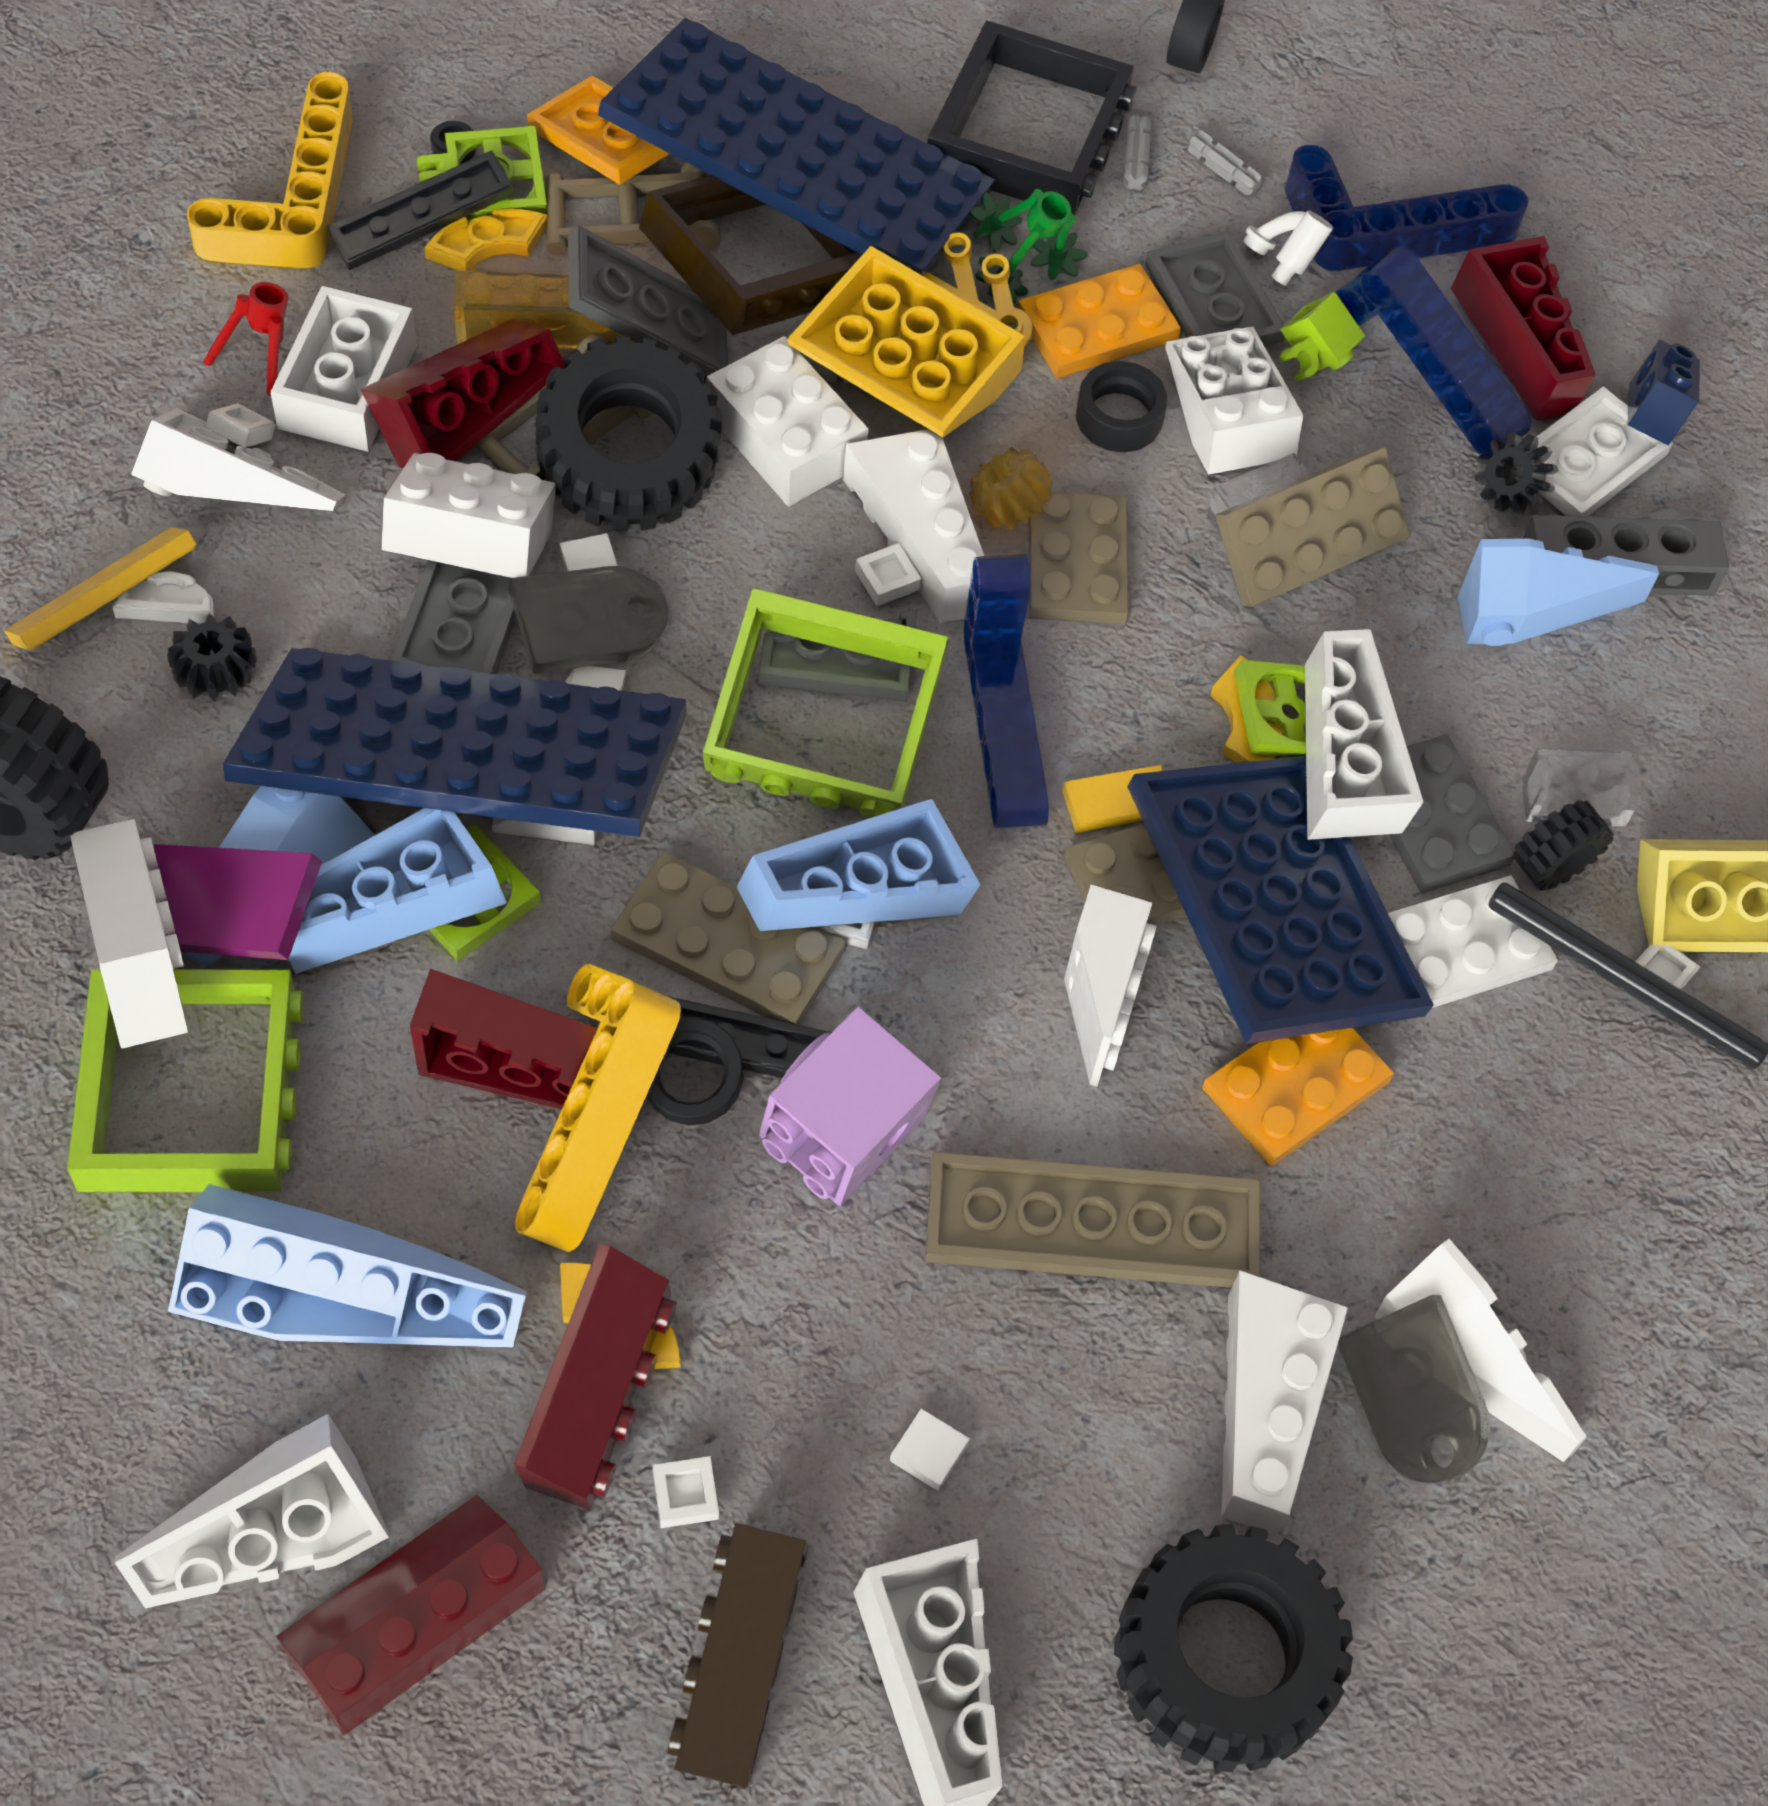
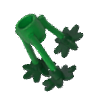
M1035 189L1029 198L1009 208V197L1002 198L996 206L991 195L984 193L982 196L984 209L974 207L971 210L970 215L975 220L982 222L974 231L973 236L978 239L989 235V245L994 252L1000 248L1001 239L1010 245L1017 243V238L1009 227L1021 224L1022 218L1018 215L1029 210L1027 213V226L1030 233L1008 261L1010 268L1008 285L1013 304L1017 302L1016 295L1025 296L1029 292L1025 286L1017 282L1023 276V272L1016 268L1032 247L1040 252V254L1031 260V266L1042 267L1048 265L1047 271L1050 280L1056 279L1061 268L1068 275L1076 277L1078 269L1073 261H1081L1088 256L1086 251L1072 248L1078 237L1075 232L1069 234V230L1075 223L1076 216L1071 213V207L1067 199L1057 192L1049 191L1043 193L1042 190ZM980 257L979 264L981 268L982 262L985 259V257ZM993 266L988 272L999 274L1004 269L1001 266ZM978 271L975 274L976 279L986 283L983 279L982 271ZM990 285L988 294L990 297H993L992 287Z

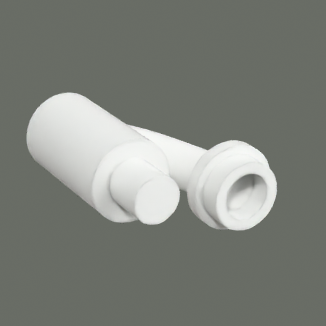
M1312 211L1289 212L1263 224L1258 229L1253 226H1248L1246 229L1247 235L1243 240L1244 243L1261 255H1266L1269 249L1273 250L1277 245L1272 238L1293 230L1276 256L1280 264L1271 275L1273 279L1284 286L1288 284L1295 273L1303 274L1333 230V226Z

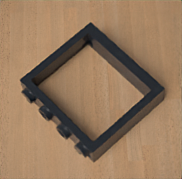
M986 20L928 136L927 144L938 147L943 154L955 158L964 164L972 165L982 173L995 179L991 191L1022 201L1029 198L1035 189H1040L1043 193L1049 191L1057 192L1067 199L1071 207V213L1076 215L1083 197H1092L1097 181V176L1094 175L1095 171H1103L1111 148L1110 145H1107L1109 140L1116 142L1119 137L1124 116L1121 115L1122 110L1126 112L1131 110L1132 101L1137 91V86L1131 85L1134 66ZM995 63L1105 97L1072 172L960 137Z

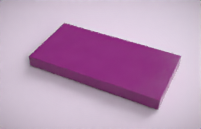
M153 844L167 899L165 901H168L175 933L172 934L177 935L181 952L289 960L322 864L318 857L313 853Z

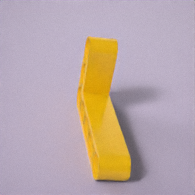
M322 72L312 77L308 83L283 204L202 198L189 206L187 220L193 249L197 256L204 260L302 269L313 268L325 260L331 237L327 225L332 224L334 221L353 122L349 86L344 76L335 72Z
M585 964L575 974L568 990L567 1006L574 1011L600 1021V1024L520 1202L515 1219V1229L519 1234L565 1252L575 1250L587 1232L677 1028L681 1013L680 1003L677 1000L592 964Z

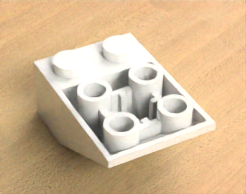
M1253 326L1166 342L1165 348L1191 442L1208 475L1296 458L1303 414Z
M1090 885L1076 930L1064 981L1089 1084L1098 1087L1103 1068L1114 1071L1157 925L1147 923L1152 902Z

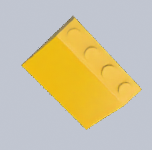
M870 246L787 338V341L791 347L939 436L945 437L994 403L1021 372L1025 336Z

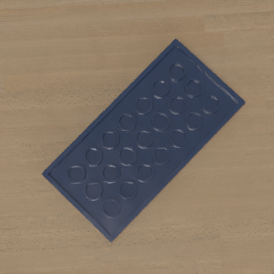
M684 18L601 100L598 116L696 168L721 179V181L862 255L872 246L923 277L943 254L944 246L950 237L949 235L959 233L972 217L970 215L971 210L974 207L979 208L981 206L983 194H990L995 179L982 173L978 168L943 154L938 147L920 141L903 132L898 126L874 117L863 111L858 105L848 103L830 94L821 86L807 82L786 71L781 65L769 62L748 51L741 44L731 42L708 30L704 25Z
M291 648L223 763L225 781L640 837L686 718V699L668 697L661 693L643 694L620 691L608 686L597 688L574 685L561 680L543 681L520 678L507 673L497 675L474 672L461 667L443 668L420 665L413 661L397 662L374 659L361 654L343 655L320 652L314 648Z

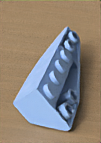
M208 1184L188 1211L168 1312L279 1341L513 1347L527 1291L470 1265L383 1232L319 1212Z

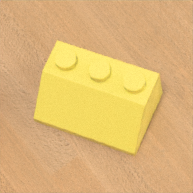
M1640 839L1636 889L1648 947L1650 944L1652 946H1672L1680 952H1768V840Z

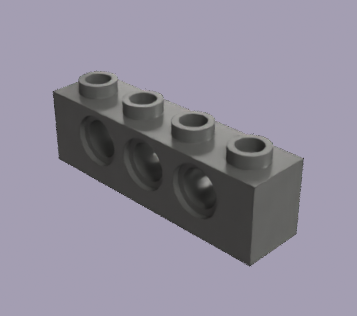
M1556 514L1533 515L1523 539L1543 541L1545 550L1562 553L1567 547L1581 549L1583 558L1597 561L1607 556H1614L1657 565L1659 575L1649 594L1714 596L1729 569L1721 521H1700L1698 519L1668 520L1650 517L1607 518L1605 516L1577 517L1559 516Z

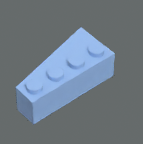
M929 799L753 855L737 885V889L759 931L961 915L981 884L933 799Z
M423 808L321 865L288 962L297 974L504 905L507 902L491 864L455 812Z

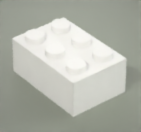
M321 286L271 390L277 429L369 452L378 433L379 426L360 389L407 368L417 347L412 308Z
M785 336L707 376V382L713 384L718 395L717 407L722 411V432L788 507L842 478L844 475L846 444L868 439V428L800 352L788 345Z
M413 453L384 497L382 550L526 581L552 534L556 483L541 480L538 476L529 473L512 474L493 470L490 466L482 463L465 464L446 460L443 456L435 453Z

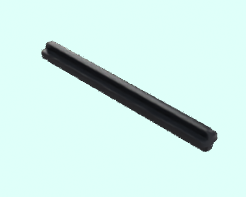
M1502 882L1493 892L1489 899L1488 907L1500 916L1749 1069H1756L1765 1060L1768 1054V1042L1510 884Z

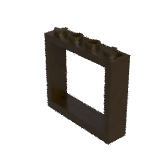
M713 175L648 191L639 229L732 335L812 312L862 256V254L802 223L833 259L739 285L688 225H692L699 220H710L766 204Z

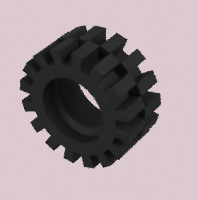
M1578 800L1573 805L1571 803L1564 805L1560 812L1553 811L1548 815L1549 818L1544 822L1540 820L1534 825L1536 829L1526 832L1522 837L1524 841L1517 843L1514 847L1516 850L1513 852L1514 859L1537 889H1552L1560 881L1563 884L1570 881L1572 875L1575 873L1579 875L1585 871L1584 867L1586 865L1595 863L1598 860L1597 855L1605 853L1608 849L1607 845L1612 843L1614 839L1612 837L1614 836L1613 832L1589 801L1583 802Z

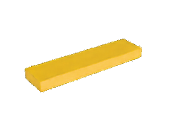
M170 527L4 631L14 646L32 651L195 549L197 544L189 530Z

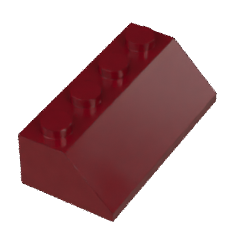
M599 1243L514 1462V1466L525 1488L590 1511L596 1495L605 1498L609 1491L616 1470V1464L609 1462L616 1441L626 1442L630 1435L637 1409L629 1406L637 1385L646 1388L650 1381L657 1355L650 1353L657 1332L667 1333L677 1305V1301L670 1299L671 1291L668 1279L617 1249L603 1243Z
M475 1495L282 1631L276 1638L344 1736L545 1590L542 1569L510 1525L479 1496Z

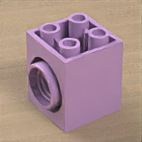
M857 1007L832 1033L820 1035L793 1062L783 1076L779 1086L769 1096L759 1137L763 1139L762 1144L774 1159L781 1163L788 1161L804 1175L803 1180L815 1195L822 1199L830 1198L840 1207L925 1119L941 1077L860 1007Z

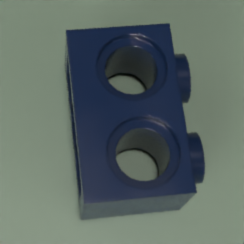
M1659 339L1629 384L1627 425L1668 446L1699 402L1700 359L1689 348L1677 343L1670 345Z

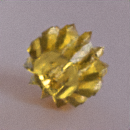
M1011 447L1001 456L994 453L993 460L988 464H980V473L974 475L969 480L972 486L969 493L972 498L971 502L978 514H981L985 521L990 523L993 528L1004 525L1010 530L1019 521H1024L1028 524L1029 517L1034 513H1042V503L1049 501L1053 497L1050 491L1052 481L1048 469L1028 448L1018 452Z

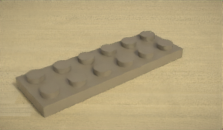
M933 1152L930 1170L925 1262L1232 1288L1239 1270L1260 1277V1180Z

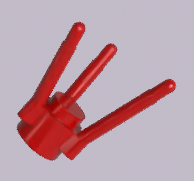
M259 282L251 287L249 296L238 295L235 309L209 349L208 354L204 358V364L206 366L213 364L243 315H245L252 329L259 333L269 334L266 393L271 396V390L277 379L279 343L283 340L284 318L289 300L285 289L272 282Z

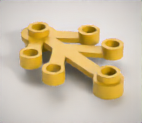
M963 233L950 234L944 246V254L947 261L952 264L957 288L928 272L924 277L1005 325H1017L1015 330L1025 336V347L1032 337V322L1027 313L1013 306L1008 285L1010 268L1007 258L1001 254H991L982 262L983 279L992 287L995 304L994 310L978 299L969 260L972 255L970 239ZM955 245H963L965 247L960 253L950 251ZM993 266H1001L1004 269L999 274L988 272Z

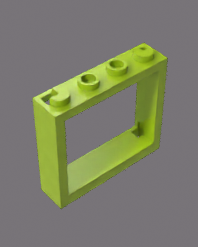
M752 588L702 752L705 770L710 771L711 775L716 779L727 783H739L740 780L760 784L764 791L774 795L788 796L792 792L808 796L811 802L821 807L835 809L839 805L859 809L860 814L867 818L904 808L945 665L948 636ZM763 629L925 670L891 791L727 749Z
M91 969L67 1166L77 1192H203L208 1184L239 1192H281L282 1170H290V1162H293L292 1139L285 1138L286 1121H295L297 1112L296 1089L289 1088L290 1071H299L301 1059L300 1040L293 1039L294 1023H302L304 1019L302 1008L303 990H295L291 971L173 969L181 1004H271L258 1153L104 1154L118 1035L101 969Z

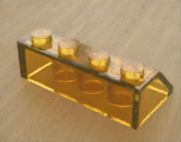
M462 267L456 271L453 310L457 344L511 319L549 328L558 348L577 349L579 344L592 333H600L608 340L609 344L615 343V336H623L569 308L568 271Z

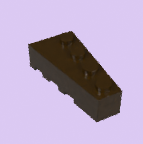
M735 1523L732 1536L721 1535L713 1565L714 1571L723 1572L717 1597L706 1595L698 1626V1631L708 1633L702 1658L691 1656L683 1686L684 1693L693 1694L687 1719L676 1717L669 1741L667 1754L677 1756L674 1770L744 1788L749 1787L769 1709L770 1700L768 1699L770 1691L774 1686L782 1656L785 1628L788 1627L797 1596L800 1567L804 1568L808 1551L806 1540Z

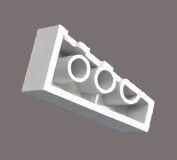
M927 429L846 444L844 482L851 492L856 491L863 502V510L871 522H877L888 538V547L897 543L901 545L922 578L919 592L939 622L945 623L987 615L993 579L943 438Z
M1371 629L1324 631L1305 664L1307 840L1403 833L1423 804V799Z
M135 819L75 832L70 837L98 961L121 1049L188 1033L173 971L174 968L183 967L184 964L177 935L172 934L175 933L168 901H165L167 899L151 837L140 839Z
M1240 1270L1228 1295L1229 1336L1226 1347L1228 1372L1224 1415H1226V1438L1223 1447L1221 1517L1249 1527L1253 1526L1268 1530L1269 1534L1277 1536L1290 1515L1348 1307Z
M977 1539L866 1568L853 1592L924 1806H987L1003 1787L994 1705H991L988 1676L991 1673L989 1649H985L982 1619L985 1610L983 1590L979 1588L977 1562L979 1561Z

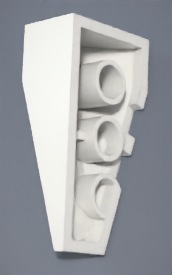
M177 408L151 420L131 474L145 480L143 484L145 488L163 496H172V493L184 496L328 511L335 510L343 503L345 498L344 493L299 469L283 466L279 470L273 467L274 461L270 458L271 454L259 448L236 447L232 445V441L206 428V421Z
M329 1414L273 1443L115 1556L114 1563L143 1606L149 1608L217 1593L222 1585L258 1578L259 1583L279 1579V1573L312 1565H314L315 1571L335 1567L389 1538V1534L356 1457Z

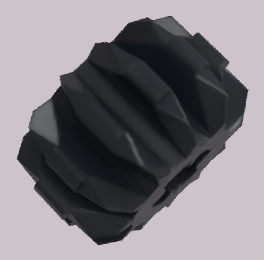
M1508 433L1505 444L1497 439L1490 441L1493 456L1480 454L1477 457L1481 464L1487 465L1486 471L1478 472L1474 476L1475 481L1488 483L1481 491L1480 496L1484 500L1495 498L1494 509L1504 512L1511 507L1513 513L1523 514L1527 503L1537 508L1543 504L1539 494L1540 490L1550 493L1555 490V486L1552 483L1545 482L1546 475L1557 473L1558 467L1554 464L1545 463L1550 458L1552 450L1547 446L1538 448V437L1528 434L1522 440L1518 433ZM1515 465L1523 467L1522 477H1515L1517 481L1510 480L1509 478L1510 470H1517Z
M209 613L205 623L201 624L189 618L186 626L187 631H173V646L168 648L167 659L169 666L172 667L174 681L178 684L179 688L187 687L188 692L194 699L204 692H208L209 697L215 702L219 692L225 690L236 697L237 683L250 684L252 677L251 669L256 667L257 656L255 648L252 647L250 634L246 631L245 627L237 628L236 623L230 616L216 623V619Z

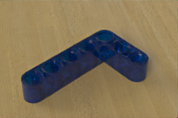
M1304 145L1295 150L1285 184V193L1293 212L1312 211L1333 226V230L1313 258L1319 266L1330 271H1342L1469 251V249L1512 242L1516 239L1529 203L1528 197L1523 190L1510 184H1501L1354 207L1332 156L1327 150L1317 145Z
M1395 248L1335 290V293L1358 326L1377 314L1380 316L1479 454L1494 455L1490 448V441L1493 439L1500 440L1505 444L1508 433H1518L1522 438L1530 431L1531 419L1527 410L1413 252L1406 248Z
M1026 554L974 557L964 617L965 653L992 821L996 829L1047 825L1049 816L1047 787L1021 642L1030 596V569Z

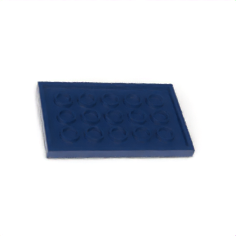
M1306 756L1133 775L1127 788L1246 1044L1424 1017L1434 1006L1350 837L1307 840Z

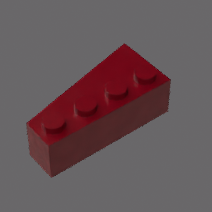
M1545 236L1469 249L1450 288L1536 421L1566 415L1581 403L1596 376L1580 330L1574 329L1569 319L1572 313L1568 298H1562L1559 292L1557 282L1560 276L1556 265L1549 264L1546 253L1549 246Z
M511 319L360 390L398 467L404 468L413 453H435L443 456L446 460L456 462L546 385V378L554 367H560L564 370V361L549 328Z
M430 969L410 1023L418 1075L561 1110L598 1029Z

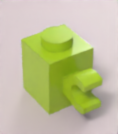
M1334 291L1306 303L1280 329L1291 347L1283 350L1279 359L1282 363L1295 357L1299 360L1300 371L1293 377L1296 382L1313 376L1317 371L1326 367H1330L1334 371L1344 366L1354 357L1355 354L1352 349L1365 335Z

